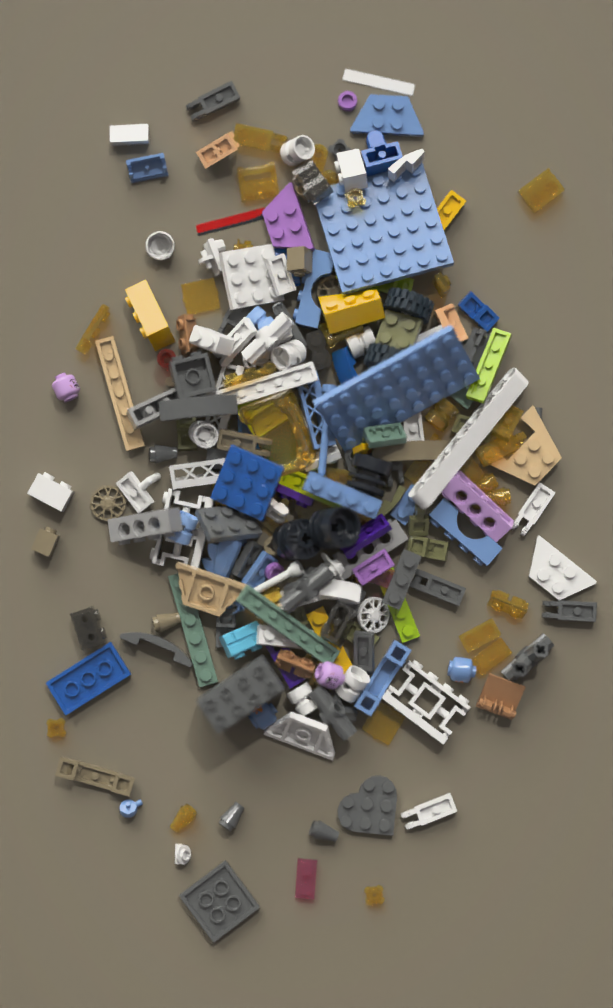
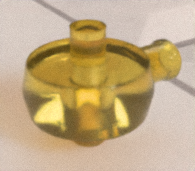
M333 170L324 171L321 175V183L317 188L321 190L325 186L338 183V174Z

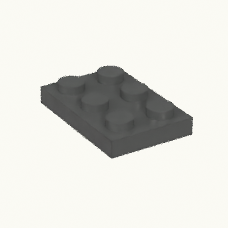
M229 506L199 508L195 512L209 543L260 538L263 533L256 518Z

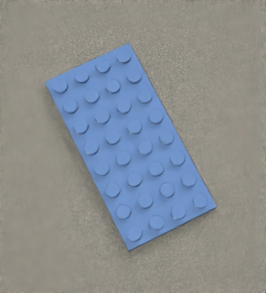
M449 325L313 400V402L346 452V450L363 443V427L401 423L479 380L480 377L452 325Z

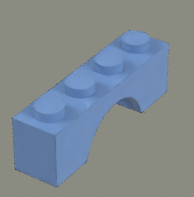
M313 250L312 273L305 274L302 278V283H305L303 291L299 290L297 301L300 302L299 309L295 308L292 319L296 320V326L318 330L322 310L314 303L311 291L319 279L331 276L334 265L328 252Z
M308 471L301 488L318 497L351 508L354 512L371 519L376 518L382 503L381 500L311 471Z
M443 498L428 515L431 518L429 522L436 528L439 526L445 530L443 534L451 541L453 539L460 543L458 547L466 554L468 551L473 554V560L477 564L488 566L502 550V547L489 536L481 539H471L463 535L457 525L459 510Z
M393 640L370 677V682L362 690L354 706L371 716L390 682L412 650Z

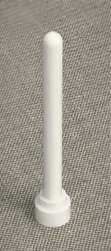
M296 560L290 564L288 570L253 589L262 593L291 576L299 577L305 574L304 568Z

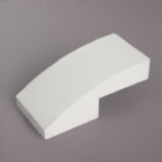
M420 149L400 158L388 169V178L395 182L406 169L413 173L424 161L425 151Z
M331 579L320 588L319 597L320 599L340 600L342 604H360L363 587L356 583Z

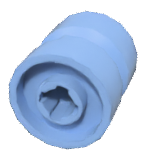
M259 305L246 316L250 318L257 331L264 326H269L274 321L271 316H266V311Z
M180 510L181 522L185 527L182 526L183 531L175 532V536L168 538L177 543L189 545L193 535L191 530H195L198 519L194 515Z

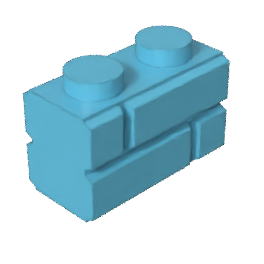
M254 621L219 637L228 658L234 657L236 660L245 656L244 651L251 649L253 652L262 648V645H256L258 621Z

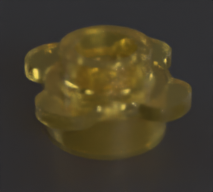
M354 188L345 193L349 208L366 204L362 189Z
M63 718L47 720L48 737H64L66 735L64 730L65 720Z
M381 885L367 886L364 889L367 895V905L384 903L385 898L382 895L383 887Z

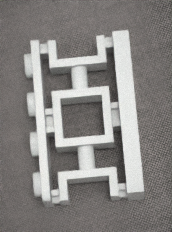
M169 488L168 492H164L162 503H165L164 509H168L171 505L172 496H175L174 504L183 505L182 511L190 513L191 507L199 509L202 502L205 503L204 508L213 507L215 500L199 495L197 504L180 501L181 491ZM201 526L191 530L193 535L189 545H186L192 547L193 540H196L191 566L196 568L200 567L206 540ZM161 534L160 539H154L157 541L156 547L151 549L149 558L152 559L153 564L164 566L166 557L183 560L184 564L188 565L189 558L180 556L181 548L184 544L177 543L166 537L165 541L175 543L173 553L162 552L161 559H158L164 535Z
M408 660L402 670L409 676L398 690L389 685L382 699L444 745L448 736L452 733L445 725L456 711L465 716L466 712L471 708L467 705L470 701L461 694L459 697L452 693L454 689L446 683L442 686L437 682L439 678L430 671L428 674L421 669L424 666L416 660L413 662ZM410 668L415 669L431 681L432 684L429 686L426 682H423L417 689L410 683L415 676L410 671ZM425 687L440 698L429 714L414 703ZM404 689L413 694L408 704L414 707L413 710H410L391 695L392 692L400 696ZM441 691H444L463 707L460 709L454 705L449 712L441 707V704L446 698L440 694ZM435 713L442 716L444 719L439 727L444 730L443 734L422 719L423 715L428 719H431Z

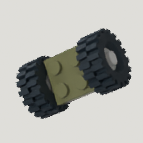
M390 288L383 309L386 311L385 318L382 320L375 342L369 345L363 362L364 365H367L368 368H373L416 344L422 325H426L431 317L435 305L433 301L423 297L422 294H417L414 291L411 292L408 289Z

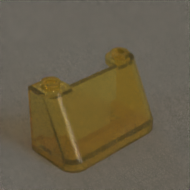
M291 389L273 394L238 409L241 422H244L246 425L251 424L254 435L273 440L272 445L260 443L258 445L260 449L271 451L270 457L263 456V458L285 467L282 476L307 469L316 461V451L313 450L307 426L295 394Z

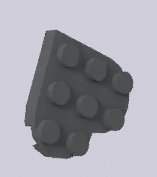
M381 775L371 776L361 784L359 792L350 793L340 801L337 809L341 825L354 832L393 836L397 792L393 782Z

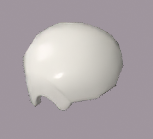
M158 231L152 233L146 240V251L150 257L156 260L168 259L175 250V242L166 232Z

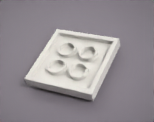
M272 244L218 253L230 310L284 300V295H276L265 263V259L275 256Z

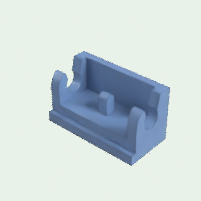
M164 153L126 160L131 183L169 176Z

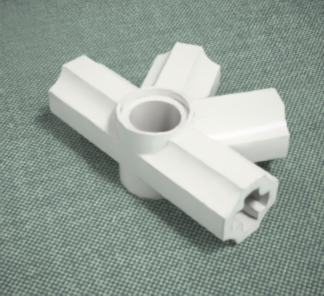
M282 312L269 326L261 328L256 333L255 339L241 353L252 365L260 358L269 360L274 347L292 338V327L295 324Z

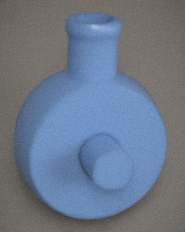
M140 799L136 802L125 800L120 804L119 811L123 817L131 818L137 813V807L142 806L143 803Z

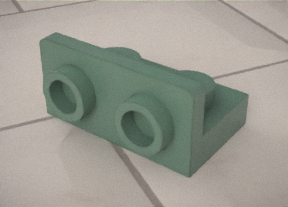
M401 423L363 427L362 442L367 443L369 448L407 443V436Z

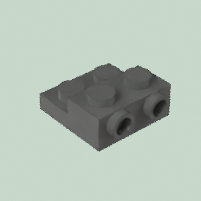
M201 351L191 353V357L183 358V355L176 356L168 363L178 399L217 391L207 353L202 354Z

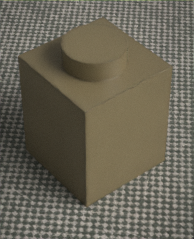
M305 246L287 248V271L294 274L295 277H304L305 274L312 273L313 251Z
M47 526L45 529L40 528L31 550L51 557L60 538L56 534L57 530Z

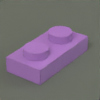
M383 549L352 570L361 585L364 586L394 567L395 564L386 549Z

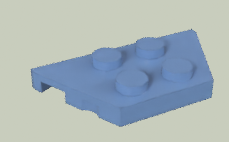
M370 94L350 129V133L369 134L372 131H380L384 135L421 137L424 135L408 96Z

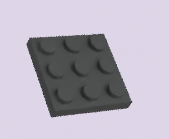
M226 860L179 894V897L213 942L260 908L258 902Z

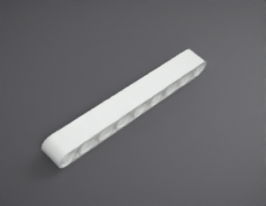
M516 368L510 369L487 396L485 404L481 403L411 489L408 495L421 509H426L433 503L527 387L529 381Z

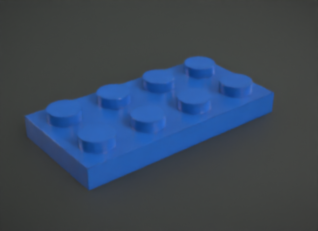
M109 642L47 681L46 685L66 716L131 675V672L113 643Z

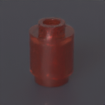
M163 349L157 355V362L161 368L170 370L168 363L166 364L164 360L166 357H170L172 361V358L176 357V355L170 349Z

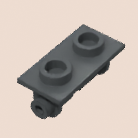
M474 327L464 349L476 369L490 334L481 328L477 329Z

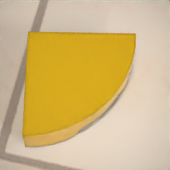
M361 443L352 448L353 455L355 453L367 455L372 452V448H369L367 443Z

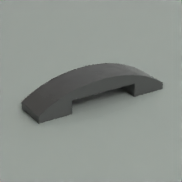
M236 395L201 396L159 402L161 421L238 414Z
M143 632L122 633L119 637L136 645H139L142 638L175 652L174 661L188 667L193 665V662L184 651L162 637Z

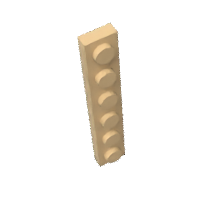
M110 336L96 340V347L126 451L144 447L145 443L141 429L134 430L126 414L127 410L134 405L115 338Z

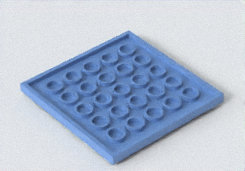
M422 163L413 173L406 169L395 182L388 178V172L367 177L368 188L345 192L344 185L336 183L312 190V196L342 295L454 265Z

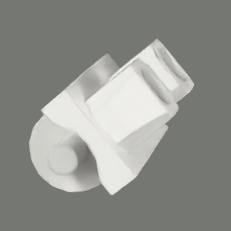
M211 238L203 244L205 250L200 252L202 258L198 260L199 265L205 264L207 270L212 268L216 277L222 274L218 253L225 250V244L223 240L214 241Z

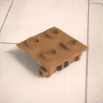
M489 673L476 707L512 720V718H515L517 706L526 686Z

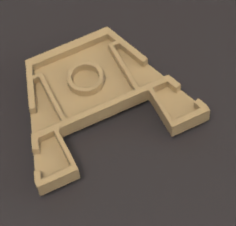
M532 405L521 417L535 431L530 438L508 460L493 447L481 460L536 486L562 457L535 407Z

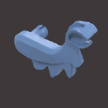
M247 539L209 543L208 554L210 558L201 559L204 568L208 572L229 578L240 549L247 543ZM236 601L228 607V609L232 608L233 604L237 606V610L232 614L246 609Z

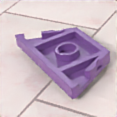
M290 182L262 211L274 248L284 249L305 246L313 251L315 247L294 184Z

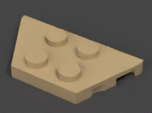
M181 562L176 563L183 605L216 616H220L237 599L245 585H247Z

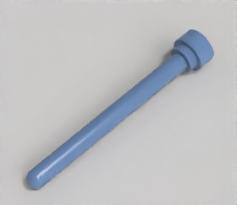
M323 384V395L337 388L338 386L332 384ZM324 419L318 474L321 476H325L330 432V428Z

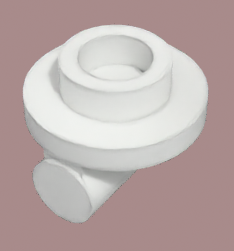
M175 844V864L188 863L191 858L189 846Z

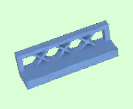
M320 380L309 383V389L303 386L297 387L313 450L320 449L321 445H317L316 435L318 431L322 434L323 417L313 400L323 395ZM308 394L311 395L313 408L306 404ZM313 413L316 414L319 426L311 422L310 418ZM331 430L329 432L328 447L336 445L335 436Z

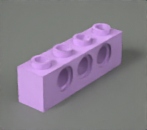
M460 470L442 490L444 498L449 501L451 500L459 512L465 513L473 525L479 526L485 536H489L495 542L512 528L514 520ZM463 491L467 496L461 497L458 492ZM477 504L481 509L475 510L471 505ZM490 517L494 519L495 522L489 523L486 521L485 518Z

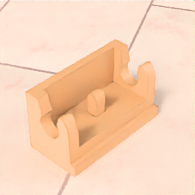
M233 131L196 152L205 169L238 150L240 145L238 142H235Z
M452 303L434 311L438 324L442 325V328L452 325L460 342L469 339Z

